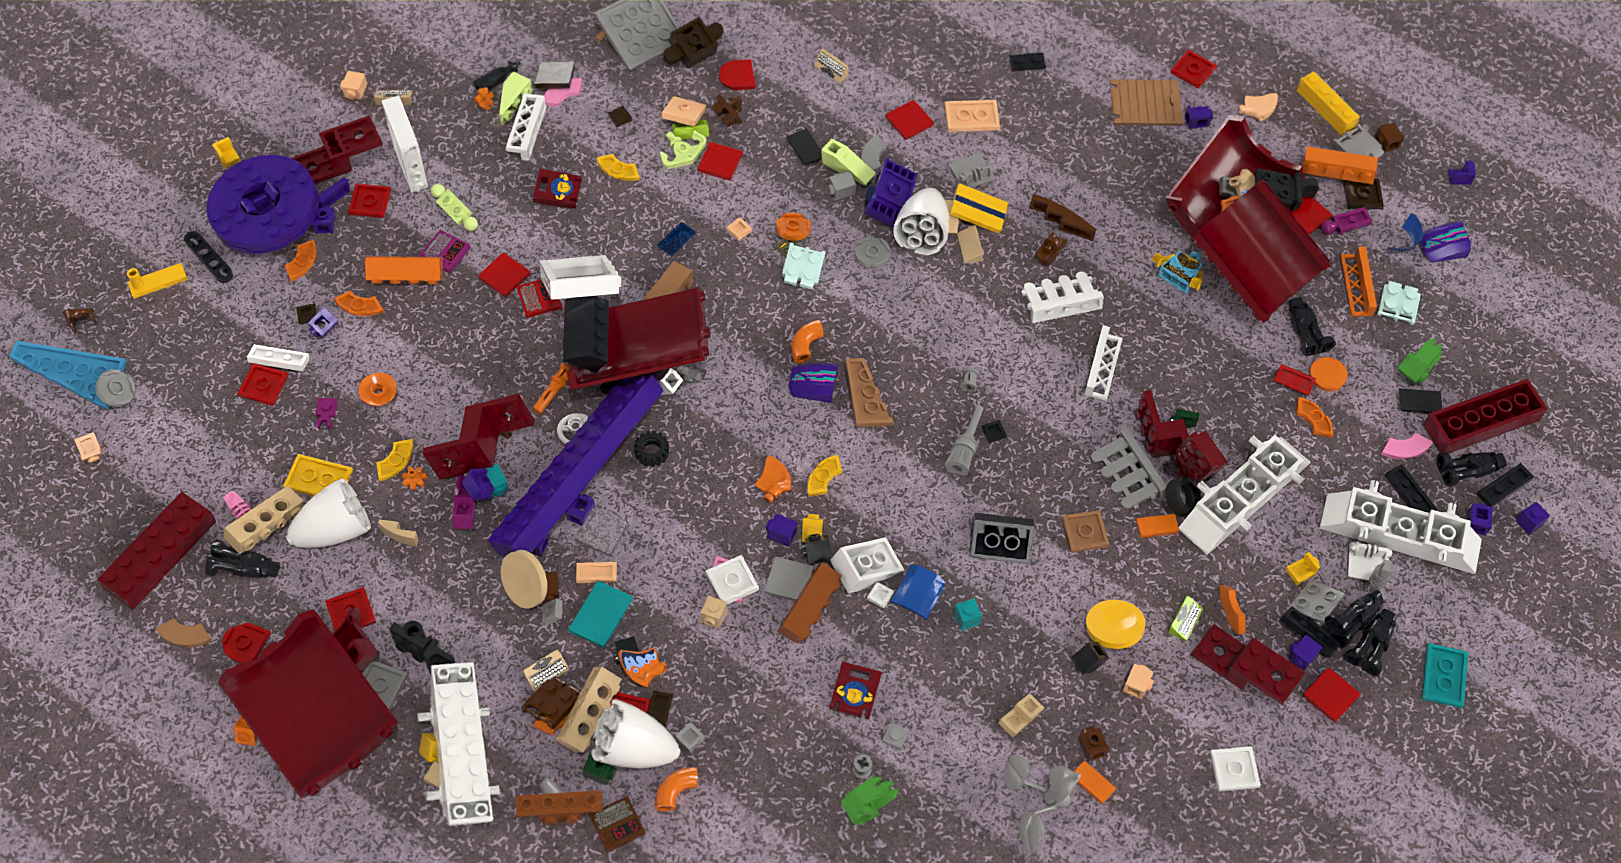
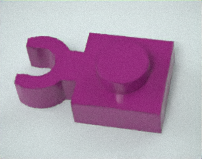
M318 398L315 413L316 417H320L316 422L318 429L321 428V424L324 422L327 423V428L331 429L332 422L330 418H336L337 398Z

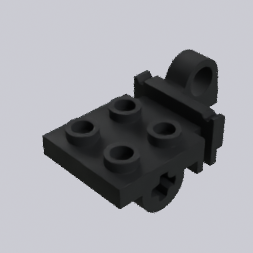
M1257 168L1254 172L1255 185L1264 179L1288 209L1290 208L1291 212L1299 209L1303 204L1302 196L1314 198L1319 190L1318 180L1312 177L1303 179L1302 173L1296 172L1291 179L1289 174Z
M408 621L403 627L394 622L389 628L392 639L396 644L395 647L403 653L408 651L420 663L425 661L430 675L432 665L456 664L452 655L437 647L439 644L437 639H432L430 635L426 638L423 627L418 621Z

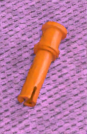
M565 363L560 364L558 372L550 378L551 383L532 407L533 412L541 415L557 392L565 388L568 380L566 371L569 370V365Z

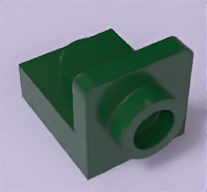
M1176 409L1175 415H1171L1170 421L1183 419L1186 428H1196L1199 413Z

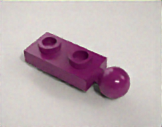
M1363 207L1335 215L1331 221H1324L1321 224V231L1329 235L1336 229L1341 234L1369 226L1373 220L1366 208Z

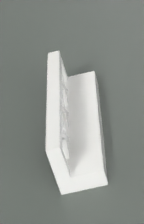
M526 93L523 95L506 145V151L520 153L522 160L529 161L547 107L545 96ZM527 100H533L535 104L528 107L526 102ZM529 112L531 116L523 120L522 115ZM524 126L526 131L519 134L517 129ZM518 140L522 142L520 147L512 146Z
M1103 325L1085 395L1107 401L1123 338L1110 335V327ZM1107 339L1118 342L1117 346L1109 349L1106 345ZM1109 354L1113 361L1105 364L1102 357ZM1105 369L1109 377L1102 380L1098 372ZM1101 384L1105 389L1104 395L1093 392L1094 387Z

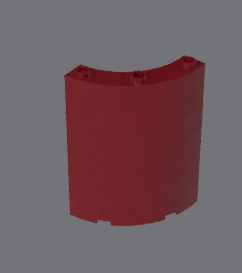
M1229 115L1165 198L1176 220L1188 234L1193 236L1221 213L1220 202L1231 198L1221 196L1219 193V179L1222 176L1229 178L1239 176L1241 170L1246 169L1255 177L1254 172L1258 168L1289 174L1291 179L1296 172L1302 173V178L1305 179L1303 167L1283 159L1279 161L1272 157V153L1261 143L1257 144L1252 138L1254 135L1245 117Z
M694 287V289L610 307L608 362L597 373L575 365L570 366L569 370L566 371L570 390L705 361L709 356L708 338H711V333L706 323L703 301H706L704 290H701L700 287Z
M314 609L298 614L284 631L286 636L278 643L273 641L260 651V657L252 662L248 659L232 668L226 669L218 681L220 687L301 799L308 795L310 797L320 792L321 788L349 769H357L362 764L361 761L394 733L393 729L398 724L396 718Z

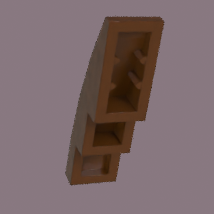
M1033 194L1030 209L1045 213L1044 219L1060 224V231L1090 241L1094 240L1096 228L1086 220L1050 199Z

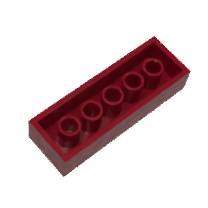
M1525 379L1429 413L1423 426L1440 453H1451L1540 421L1548 408L1530 381Z
M181 492L103 572L97 581L103 590L133 610L216 523L212 512Z

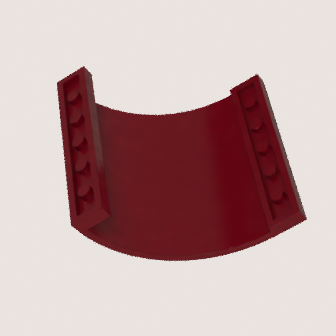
M1264 179L1259 181L1192 236L1194 244L1199 249L1202 248L1205 251L1207 260L1210 263L1214 262L1218 267L1217 272L1220 276L1226 277L1230 282L1228 283L1230 288L1241 295L1242 303L1253 310L1252 314L1257 321L1261 320L1263 323L1270 319L1271 314L1292 295L1332 265V262Z

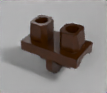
M719 94L716 97L718 102L712 107L713 111L718 116L725 111L728 112L721 118L728 127L735 122L738 124L742 123L743 121L736 112V110L738 112L742 111V100L739 97L734 99L730 97L728 99L730 103L728 104Z
M1052 232L1036 251L1034 257L1039 259L1038 261L1041 264L1050 266L1066 246L1067 240L1059 238Z

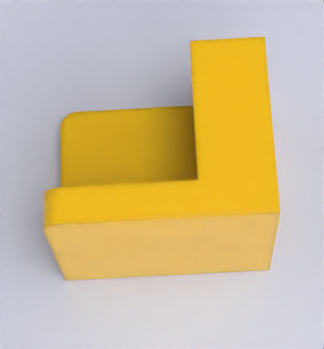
M229 137L212 144L216 156L224 168L241 161Z
M422 733L419 753L428 762H439L437 741L434 733Z

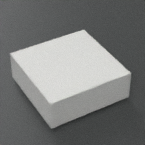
M876 582L867 596V600L885 608L894 594V590Z

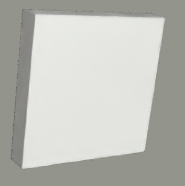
M742 555L706 570V575L718 598L727 602V604L759 591V587Z
M1252 746L1210 751L1218 791L1260 788L1261 785Z

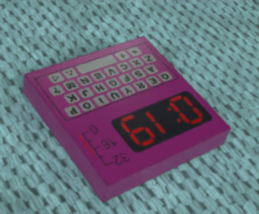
M439 230L419 254V257H443V271L450 274L471 247L470 244Z

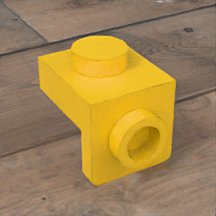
M808 514L807 517H803L802 542H805V539L812 534H820L822 536L823 518H819L818 514Z
M1307 552L1302 559L1288 565L1285 571L1297 586L1316 576L1320 565L1317 558L1312 556L1310 552Z

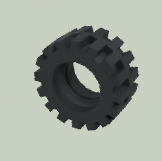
M646 431V434H640V437H637L634 443L636 459L639 460V463H644V466L650 465L654 467L655 464L659 466L661 462L664 463L665 459L669 456V443L665 435L662 437V433L656 434V431L652 433ZM649 444H656L660 447V450L649 454L644 451V448Z

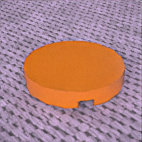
M785 213L781 218L778 217L776 219L775 230L781 238L798 241L809 236L811 222L808 218H803L802 214Z
M1319 358L1313 362L1309 370V375L1316 378L1314 385L1323 391H1337L1347 380L1348 373L1346 367L1335 358Z

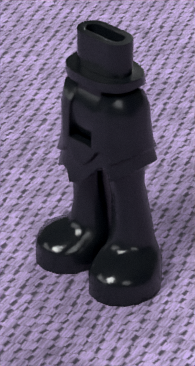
M1302 297L1290 299L1288 301L1290 305L1289 311L1297 334H1300L1303 343L1301 346L1302 353L1305 356L1315 355L1317 351L1321 354L1334 348L1336 345L1334 338L1322 335L1317 322L1318 319L1312 308L1308 306V303L1304 302ZM1308 329H1310L1314 340L1311 339Z
M1447 452L1437 455L1438 470L1440 473H1443L1442 479L1449 487L1457 485L1462 479L1472 476L1475 478L1482 477L1507 466L1502 453L1462 454L1461 458L1452 459ZM1460 467H1465V468H1466V469H1464V470H1459V471H1456V470H1455L1456 468H1460Z
M215 540L211 546V555L207 557L205 574L215 576L218 570L232 571L233 575L255 578H267L270 576L276 578L280 563L272 561V558H267L262 554L249 550L239 554L235 549L226 546L223 541ZM221 557H229L237 559L238 561L232 562L229 560L221 559Z
M1376 590L1373 593L1360 597L1351 605L1349 611L1342 616L1337 613H1331L1326 616V625L1334 631L1331 636L1341 643L1339 648H1345L1349 645L1356 633L1365 629L1368 622L1379 612L1380 606L1384 603L1380 591Z
M1383 609L1381 613L1377 614L1376 618L1367 626L1361 643L1346 652L1345 660L1354 666L1361 665L1372 644L1374 649L1365 661L1363 670L1374 677L1379 676L1382 671L1381 656L1390 645V640L1396 626L1397 615L1387 609Z

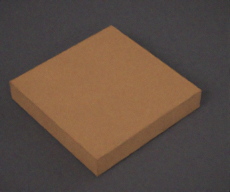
M1100 510L1062 516L1071 553L1109 547L1110 544Z

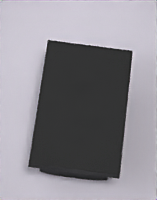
M807 128L787 136V139L804 165L811 164L822 158L821 149Z
M1399 388L1400 410L1432 413L1442 409L1441 391Z

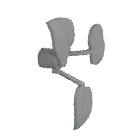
M1011 755L1008 758L1009 760L1006 763L1004 772L1006 786L1010 790H1018L1023 783L1046 792L1045 801L1049 804V807L1036 810L1032 815L1025 813L1019 823L1021 841L1030 853H1034L1035 848L1042 840L1045 830L1043 819L1037 815L1049 810H1055L1056 807L1066 808L1070 804V793L1076 786L1081 774L1072 771L1066 766H1056L1049 778V784L1052 788L1047 789L1026 781L1024 778L1029 772L1027 762L1021 756Z

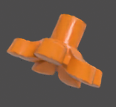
M487 87L480 88L474 101L476 104H479L480 108L489 110L490 106L494 105V101L491 100L494 94L493 92L488 93Z
M410 466L408 467V473L402 474V478L405 479L402 483L404 487L410 485V489L415 490L417 485L419 487L425 485L423 480H426L428 476L426 473H422L423 469L421 467L414 470Z

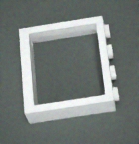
M399 96L382 100L392 144L411 192H420L421 189L427 188L428 184L419 146Z
M606 255L540 261L541 280L551 299L619 293V287H621L622 283L621 276H618V272L615 271L614 266H612L611 261L608 260Z

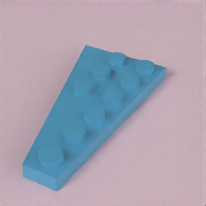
M22 341L15 342L9 355L12 361L107 411L109 406L103 403L96 394L95 385L97 379L108 370L118 369L124 372L127 364L124 358Z

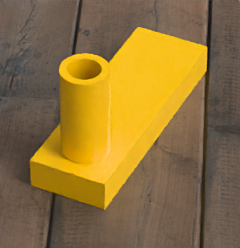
M181 263L142 277L135 268L127 272L130 280L127 283L134 299L188 280Z

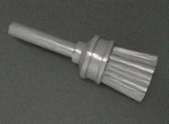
M980 405L976 406L967 432L955 438V443L952 446L953 450L944 464L950 473L959 476L968 475L971 459L975 456L978 448V443L973 435L984 409Z

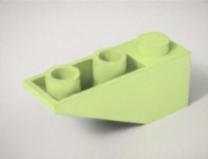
M512 72L503 84L499 112L501 125L512 119L513 113L520 107L524 93L532 94L533 91L531 80L515 72Z
M831 139L821 150L824 165L839 173L850 171L853 179L865 186L876 175V172L846 145L834 139Z

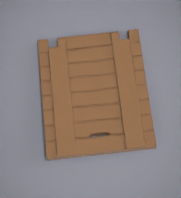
M1110 80V85L1116 86V88L1110 89L1113 116H1119V118L1113 119L1115 125L1183 126L1178 80Z

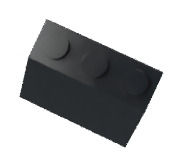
M975 513L970 557L1029 564L1034 520Z

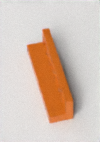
M1358 247L1355 254H1341L1340 260L1351 317H1369L1374 315L1377 304L1366 247ZM1345 259H1355L1356 265L1352 268L1346 264ZM1351 272L1358 276L1356 282L1349 279L1348 275ZM1354 287L1361 291V295L1358 298L1351 293ZM1358 302L1364 307V311H1355L1354 305Z

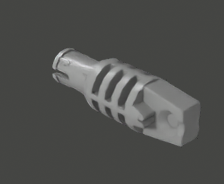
M1384 560L1375 567L1369 578L1370 583L1367 585L1369 593H1373L1376 590L1379 591L1387 585L1394 573L1391 570L1392 561Z

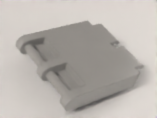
M1359 124L1352 131L1345 132L1339 139L1335 138L1332 140V144L1340 152L1378 158L1384 153L1381 149L1382 145Z

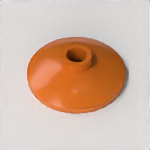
M373 373L361 381L358 388L359 396L364 403L370 406H382L389 403L395 397L397 384L393 377L386 373Z

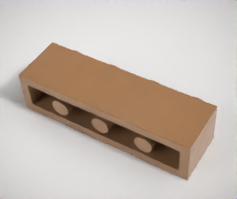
M673 261L643 300L685 291L686 288L689 289L694 281L692 270Z

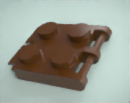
M554 677L552 680L547 679L522 705L521 710L525 713H531L535 716L536 720H542L548 724V727L554 729L572 710L580 695V690L570 684L566 685L567 683L558 677Z

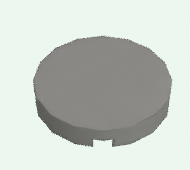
M868 236L857 242L854 256L857 262L864 267L879 268L888 262L890 247L882 238L877 239L874 236Z
M118 369L104 372L97 379L95 385L96 394L99 399L111 407L127 405L133 399L136 392L135 383L131 376Z

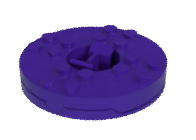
M281 155L256 156L234 165L217 180L208 196L207 217L215 233L220 237L219 239L231 249L248 254L269 253L288 246V243L291 244V241L294 242V239H299L309 229L318 212L319 193L310 173L298 161Z

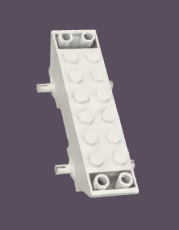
M1274 435L1270 440L1263 443L1255 436L1251 437L1248 442L1255 446L1257 450L1243 466L1217 486L1209 488L1203 481L1197 485V488L1205 495L1179 526V531L1206 555L1214 550L1239 526L1248 531L1252 524L1247 519L1292 479L1298 485L1303 482L1304 478L1299 473L1310 464V461L1282 437L1278 438Z
M1375 480L1370 481V488L1368 490L1353 487L1352 491L1327 494L1319 529L1380 547H1389V549L1468 573H1476L1482 539L1470 527L1471 521L1455 515L1457 507L1455 503L1454 505L1453 503L1448 504L1447 512L1431 510L1430 513L1393 503L1392 498L1377 492L1379 482H1375Z
M474 663L432 665L431 710L426 713H417L418 722L431 721L434 729L440 770L439 791L426 792V801H440L443 816H446L449 826L493 822L490 795L499 794L500 789L499 785L489 786L480 717L490 716L489 707L479 708Z

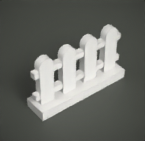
M1078 272L1075 280H1070L1068 276L1062 275L1059 277L1058 283L1055 284L1050 279H1044L1041 282V287H1035L1033 283L1028 282L1024 285V290L1021 291L1022 296H1026L1029 301L1027 307L1028 310H1031L1030 319L1032 323L1102 309L1104 296L1101 291L1098 292L1097 289H1093L1091 285L1092 277H1088L1084 272ZM1073 286H1079L1082 293H1076ZM1061 289L1064 296L1059 297L1056 290ZM1039 293H1044L1047 300L1042 301Z

